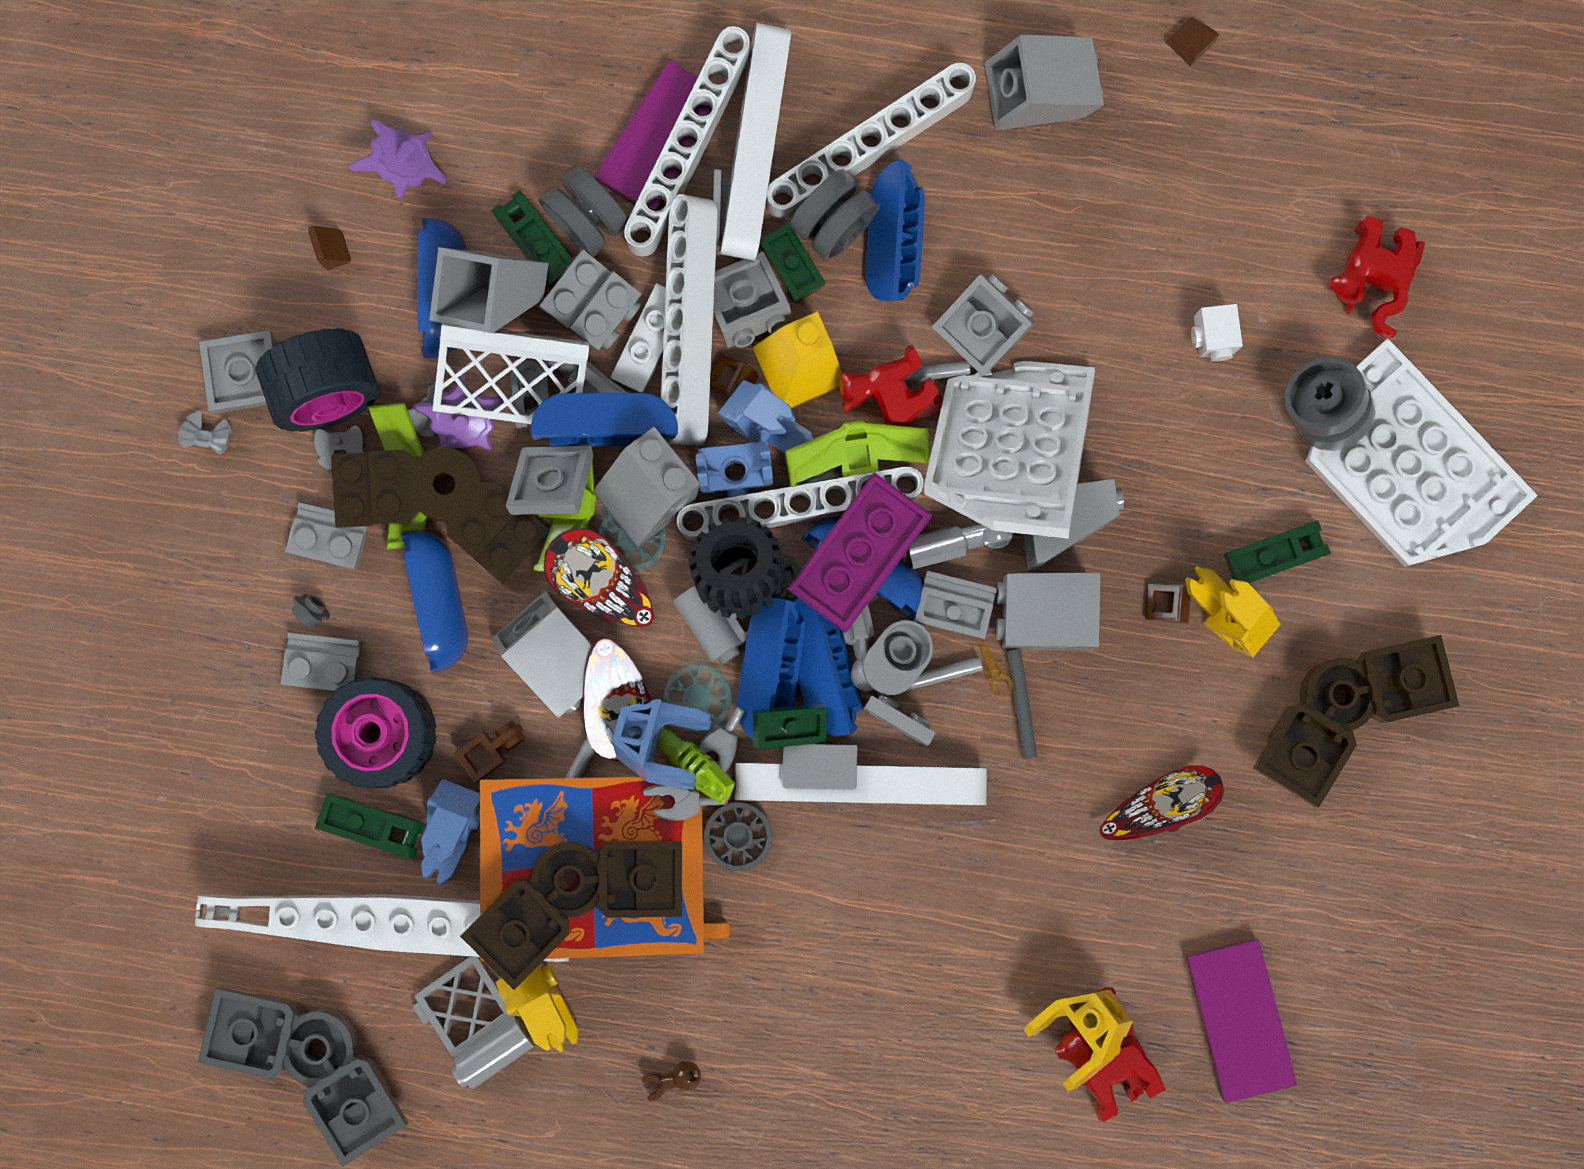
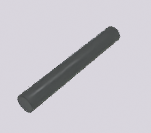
M1021 649L1007 651L1022 756L1023 759L1037 757Z

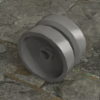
M573 165L562 176L563 187L569 196L561 189L550 187L538 201L562 232L577 247L585 250L594 258L606 246L605 237L600 229L607 234L617 236L625 228L628 218L611 195L580 166Z
M844 169L836 171L825 179L805 199L789 224L803 240L815 237L812 248L826 262L833 260L849 247L871 223L880 208V204L867 191L855 194L857 182Z
M1323 357L1303 365L1297 369L1288 381L1284 394L1286 410L1293 420L1297 431L1306 443L1317 449L1335 451L1348 448L1363 439L1373 425L1376 413L1375 405L1364 376L1355 364L1343 358Z

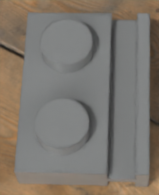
M298 502L297 515L293 520L285 553L358 571L368 527L336 528L335 511Z
M926 571L921 601L914 621L918 624L984 640L997 588Z
M287 633L288 643L284 654L280 685L335 691L340 686H344L349 681L358 678L359 654L362 641Z
M880 694L878 699L874 696L869 698L863 709L865 712L923 746H929L936 734L929 729L930 722L914 713L910 717L897 710L899 704Z

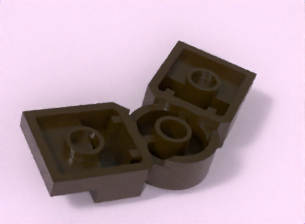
M435 448L423 453L417 459L405 449L331 455L336 528L411 524L421 513L432 520L447 522V536L502 585L550 531L533 514L511 515L506 508L509 492L497 481L481 482L475 463L466 454L456 449ZM440 476L451 477L455 481L454 490L447 495L437 493L434 489L436 479Z
M1437 635L1362 652L1357 661L1349 658H1337L1315 665L1302 680L1300 687L1301 704L1285 708L1268 736L1269 742L1252 769L1313 807L1319 808L1357 746L1354 733L1351 730L1363 726L1370 718L1379 723H1387L1459 706L1442 636ZM1337 685L1341 686L1346 692V701L1342 705L1336 703L1333 698V690Z
M565 841L555 843L544 849L537 856L531 868L530 879L513 880L460 937L515 990L569 935L568 918L582 916L594 907L606 918L682 917V841H604L595 851L577 842ZM566 869H573L578 874V883L571 890H563L558 884L560 873Z

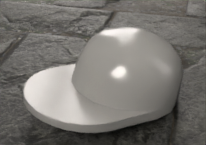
M907 620L893 623L882 632L871 646L863 661V672L866 681L875 691L884 695L900 694L909 689L924 671L933 653L932 639L924 626L915 621Z

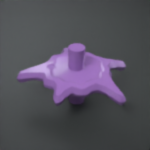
M371 120V126L378 135L377 138L371 140V153L367 157L351 163L349 166L353 172H377L382 180L391 182L394 185L398 198L404 197L409 186H420L425 178H431L440 184H446L447 182L444 174L432 162L430 154L426 149V143L432 137L431 131L413 135L403 129L393 130L377 120Z
M463 373L461 376H459V378L467 387L465 382V373ZM455 382V386L450 392L442 393L441 403L458 405L468 396ZM479 394L475 397L479 404L488 410H494L504 402L500 395L487 397ZM472 401L464 405L465 407L476 408ZM417 403L413 406L416 412L430 418L431 423L429 427L439 438L437 448H462L468 450L472 446H479L485 450L492 449L489 434L493 432L495 427L493 419L432 411L433 403Z

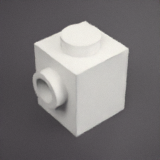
M1237 304L1204 307L1195 314V326L1191 329V339L1193 347L1199 350V358L1211 357V361H1224L1233 358L1232 354H1235L1243 346Z

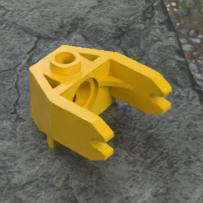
M1196 566L1195 571L1200 578L1197 582L1187 577L1185 582L1187 593L1209 615L1203 624L1233 650L1253 658L1281 625L1272 607L1249 583L1231 579L1229 583L1234 590L1233 592L1214 570Z
M542 962L515 990L502 978L495 982L507 1014L522 1017L536 1045L546 1051L551 1050L553 1047L562 1052L565 1050L564 1042L566 1036L572 1044L578 1043L579 1027L556 986L559 984V981L549 964L544 965Z
M1111 990L1056 1000L1023 1029L1028 1037L1035 1036L1060 1016H1068L1093 1050L1090 1061L1063 1083L1068 1092L1072 1089L1075 1090L1110 1063L1114 1057L1119 1055L1120 1045L1131 1027L1133 1019Z

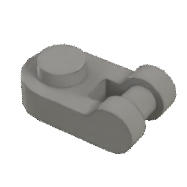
M525 361L516 366L528 383L545 371L540 364L534 361ZM512 371L511 388L512 395H514L524 387V384ZM546 376L532 386L542 401L550 397L549 382ZM527 390L513 401V405L520 414L530 415L537 408L526 409L525 399H534ZM515 422L517 428L528 427L527 423Z

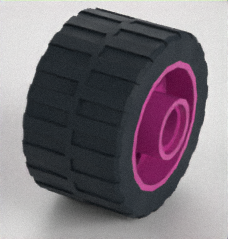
M328 328L296 335L267 350L259 358L255 366L272 421L278 428L285 429L286 431L304 432L317 430L347 421L364 412L367 406H372L380 392L362 339L359 334L351 330Z
M365 677V679L349 681L348 684L337 688L334 694L326 699L321 712L318 714L316 720L317 728L315 730L318 754L322 757L326 768L332 771L336 778L350 783L351 786L365 787L367 789L390 788L400 783H406L425 768L424 765L433 754V747L437 739L435 735V728L437 726L431 713L432 709L423 700V696L420 693L412 690L410 686L404 683L377 677ZM379 725L381 734L379 739L375 741L373 730Z

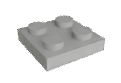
M268 330L199 342L208 411L210 413L216 414L267 405L255 366L259 358L267 350L275 346L274 333Z
M589 446L522 448L506 503L509 513L511 515L579 513L594 455Z

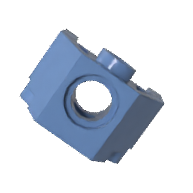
M743 380L718 412V415L724 422L748 442H767V445H771L783 454H785L786 450L815 439L811 431L795 422L796 419L789 404L776 397L772 391L760 383L755 385Z
M767 442L698 449L696 465L701 492L727 495V498L747 495L749 492L758 491L773 484L770 450ZM732 465H740L745 469L746 474L739 481H731L725 476L727 469Z
M660 699L652 700L645 705L638 703L621 707L612 738L616 758L647 782L679 789H694L696 783L694 773L680 768L657 764L653 758L661 729L664 725L670 724L694 730H710L711 715L698 709L664 703Z
M442 779L433 795L429 798L427 802V828L421 838L423 856H425L421 863L424 881H427L433 872L439 873L437 877V886L439 887L453 878L474 830L479 831L480 793Z

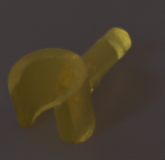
M989 646L980 648L991 675L989 687L992 692L1000 696L999 691L996 689V682L1002 678L1006 680L1008 688L1012 691L1014 687L1012 679L1001 673Z

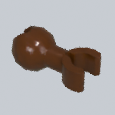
M685 1061L677 1064L673 1073L663 1076L656 1072L648 1073L642 1078L643 1083L654 1081L657 1084L662 1083V1085L658 1088L657 1092L651 1093L647 1099L655 1101L664 1094L665 1090L675 1087L683 1091L695 1089L700 1083L701 1071L696 1064ZM691 1070L697 1071L698 1077H695Z

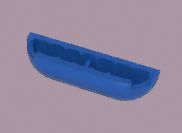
M898 160L889 164L876 179L871 192V196L880 204V208L868 225L865 278L871 295L880 301L886 302L905 299L904 297L908 295L911 289L917 287L921 272L925 194L923 186H917L910 172L913 167L904 160Z
M422 218L423 230H418V332H423V346L421 349L423 357L436 358L439 357L441 327L443 323L430 321L429 318L438 247L466 250V244L461 234L451 224L440 219ZM448 347L447 354L453 351L455 348Z
M561 393L547 398L537 407L531 422V435L534 440L541 439V437L549 438L550 446H629L653 427L657 429L661 436L674 439L678 434V426L672 409L663 400L651 394Z
M830 518L815 523L804 533L801 539L814 549H817L839 519ZM900 559L875 594L908 619L914 621L921 601L924 581L916 570Z
M424 530L404 531L401 533L406 551L403 552L425 656L429 658L431 673L443 671L460 660L468 644V628L453 558L448 546L437 535Z
M772 598L773 605L768 609L765 606L759 608L760 614L752 615L749 623L737 707L745 710L740 719V724L751 739H753V710L794 706L805 638V620L799 619L795 608L796 603L786 599Z
M797 598L794 601L796 603L795 608L799 619L805 620V638L798 675V684L804 705L823 704L827 707L828 735L844 736L851 734L858 728L855 724L856 711L862 710V702L859 689L851 680L852 664L842 632Z

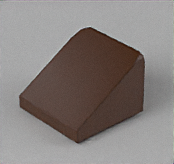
M1190 17L1165 43L1191 66L1216 42L1219 34L1214 29Z
M319 226L308 227L316 258L324 268L329 270L351 262L347 244L341 230Z
M720 354L710 373V389L730 398L743 380L755 384L758 379V373L748 364Z
M1148 583L1145 619L1187 624L1189 622L1191 596L1187 593L1186 586Z

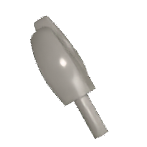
M740 707L735 709L726 726L718 724L710 729L698 745V748L702 749L705 754L709 751H715L719 755L717 763L724 772L730 767L736 754L738 735L734 732V729L745 712Z
M656 784L643 790V795L673 796L675 803L672 808L653 811L654 815L670 821L691 818L699 814L700 806L725 805V801L718 803L709 796H699V790L695 788L679 789Z

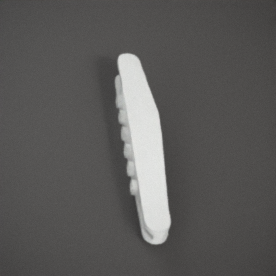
M200 894L197 897L195 926L232 929L382 951L480 957L460 937L480 916V900L395 894L290 896ZM203 904L207 905L206 917H202ZM241 906H270L269 923L240 919ZM217 915L229 916V918L217 917ZM569 958L544 959V961L565 962L569 961Z

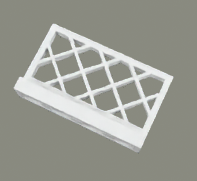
M443 323L432 411L531 424L534 412L530 415L520 414L511 402L528 390L540 405L543 401L533 390L532 386L547 375L551 377L561 390L558 394L568 393L575 386V393H583L589 342L499 329L494 333H488ZM447 348L463 349L472 361L455 373L446 362ZM470 350L483 353L476 358ZM490 353L500 354L509 365L493 378L479 362ZM507 355L517 356L520 358H518L516 361L512 363V361L508 358ZM526 358L537 359L545 370L530 383L526 381L516 368ZM543 360L554 361L556 363L553 364L551 367H548ZM563 363L579 365L577 379L565 388L552 372ZM476 365L488 382L474 393H471L459 376ZM446 369L452 377L444 382ZM513 370L524 384V387L510 398H507L496 384V381ZM455 380L468 397L458 405L442 404L443 389ZM491 385L504 401L494 410L484 409L475 398ZM472 401L476 408L465 407L464 405ZM508 406L513 413L503 412L501 410Z

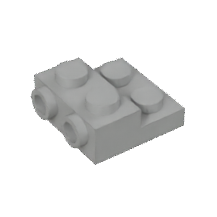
M582 249L538 307L579 340L589 342V348L593 351H599L602 346L607 350L620 334L615 328L624 318L630 321L641 307V304L637 302L641 293L614 271L610 272Z
M763 251L757 254L755 261L743 259L715 271L713 316L728 348L733 345L739 348L746 347L754 341L755 336L767 331L773 334L787 325L788 322L793 321L789 303Z
M994 273L990 277L986 274H980L932 326L982 376L987 374L1036 323L1031 318L1035 313L1033 309L1020 298L1014 302L1005 293L1009 287Z

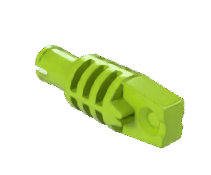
M664 725L661 729L656 748L668 756L671 767L694 773V779H696L695 788L716 802L722 803L728 800L734 789L735 783L722 770L717 762L713 761L695 743L681 740L667 725Z

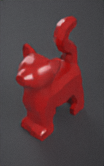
M1367 215L1363 221L1360 220L1355 228L1354 232L1360 236V239L1347 257L1345 271L1338 276L1332 277L1328 288L1335 292L1337 300L1346 304L1345 313L1347 314L1352 312L1357 302L1363 300L1366 283L1392 294L1393 301L1379 305L1372 313L1371 324L1374 331L1380 336L1393 338L1397 331L1388 326L1385 320L1389 316L1402 312L1407 305L1410 284L1415 276V269L1421 262L1426 242L1421 240L1416 242L1415 231L1400 227L1393 236V241L1396 244L1395 250L1383 248L1380 246L1383 220Z
M913 345L905 348L903 358L878 364L865 374H854L846 371L839 376V391L844 401L842 403L843 410L847 412L855 407H859L871 395H874L884 417L883 425L905 427L914 420L929 417L942 408L943 399L931 377L924 380L922 387L917 391L911 392L907 387L904 379L916 371L923 363Z
M1105 987L1098 991L1111 990L1116 995V990L1112 987ZM1070 1022L1071 1030L1062 1036L1061 1042L1055 1048V1053L1060 1060H1066L1073 1064L1077 1071L1090 1061L1093 1051L1075 1025ZM1131 1024L1127 1036L1123 1038L1119 1055L1083 1083L1097 1100L1094 1109L1098 1120L1102 1122L1118 1115L1112 1086L1126 1080L1128 1086L1125 1093L1131 1102L1137 1100V1097L1143 1094L1144 1091L1149 1098H1152L1166 1090L1157 1069L1145 1056L1143 1048L1135 1036L1133 1024Z

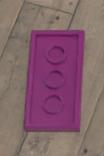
M668 61L596 172L594 179L636 205L698 77ZM700 105L694 110V113L699 116H707L712 112V108L706 105ZM685 136L679 141V145L689 148L694 146L697 140L694 137ZM671 167L665 170L663 176L667 179H676L681 175L682 171ZM659 198L653 199L648 204V208L658 211L664 200Z
M874 472L787 590L846 633L933 515Z
M1252 939L1186 956L1223 1101L1229 1103L1297 1086L1259 939Z

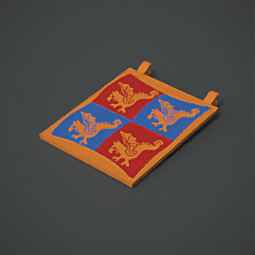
M641 777L480 780V915L513 880L530 879L531 868L537 856L544 849L555 843L565 841L577 842L595 851L604 841H682V917L606 918L594 907L582 916L568 918L569 935L545 959L704 953V938H728L730 936L729 924L725 922L704 923L702 806H700L699 814L685 820L670 821L654 815L653 811L657 809H670L674 806L675 800L671 795H643L644 789L656 784L647 782ZM699 791V796H707ZM573 869L562 871L558 877L559 887L563 890H571L578 883V874Z

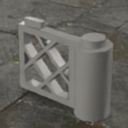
M740 558L721 570L719 574L730 578L745 575L747 565L752 560ZM742 567L741 575L732 574ZM695 586L672 602L712 663L719 660L723 665L740 654L737 647L747 640L748 631H743L736 620L737 616L735 613L731 614L730 618L722 616L720 609L716 613L711 611L707 603L704 604L701 601ZM796 597V598H793V599H791V600H789V601L794 602V601L797 599V597Z
M470 956L414 995L418 1003L412 1006L423 1025L429 1022L432 1024L453 1058L455 1067L451 1071L456 1081L463 1088L467 1085L471 1089L477 1088L536 1045L523 1021L518 1016L507 1014L496 983L484 963L480 961V957ZM474 965L481 976L478 992L459 989L462 973ZM454 979L453 987L444 986ZM485 985L488 987L491 994L484 993ZM439 989L451 991L447 1013L434 1011L427 997ZM458 993L477 996L472 1018L454 1015ZM483 998L496 1000L504 1013L492 1022L480 1020L479 1014ZM439 1017L446 1018L445 1025H443ZM452 1019L471 1022L468 1039L456 1046L450 1036ZM477 1024L486 1025L476 1032Z

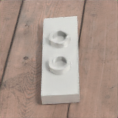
M657 283L610 377L613 382L637 393H645L663 356L666 287Z

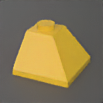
M818 311L783 326L752 348L770 390L776 397L789 404L791 408L840 388L839 376L842 374V371Z

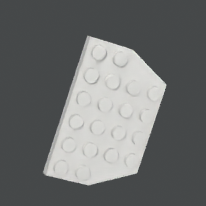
M1388 338L1356 366L1364 376L1367 388L1370 390L1374 400L1376 413L1370 430L1363 439L1348 448L1330 451L1320 450L1311 446L1305 461L1404 567L1486 544L1538 496Z
M1021 361L1013 363V369L992 373L990 370L984 376L977 372L970 376L962 375L948 379L924 483L925 495L994 531L1069 539L1095 378V367Z

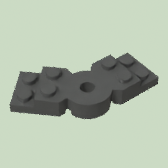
M222 987L215 989L198 1063L268 1079L286 1070L293 1079L307 1085L303 1104L342 1167L409 1123L390 1093L392 1087L375 1059L371 1056L358 1054V1033L353 1023L345 1015L327 1008L314 1009L303 1014L296 1001L261 993L254 995ZM314 1038L320 1039L325 1043L327 1050L324 1057H319L312 1051V1041Z

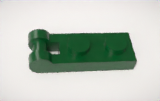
M518 190L511 195L512 200L504 206L497 205L491 212L527 259L548 263L546 285L551 289L573 259L525 195ZM522 211L525 217L514 223L511 218Z
M1319 520L1223 554L1232 579L1251 583L1330 555L1328 544H1323L1319 531H1322ZM1303 537L1306 538L1310 550L1305 552L1302 551L1298 540Z
M326 793L315 829L414 859L418 849L414 846L418 834H423L426 823L332 793ZM395 827L404 829L401 842L391 840Z

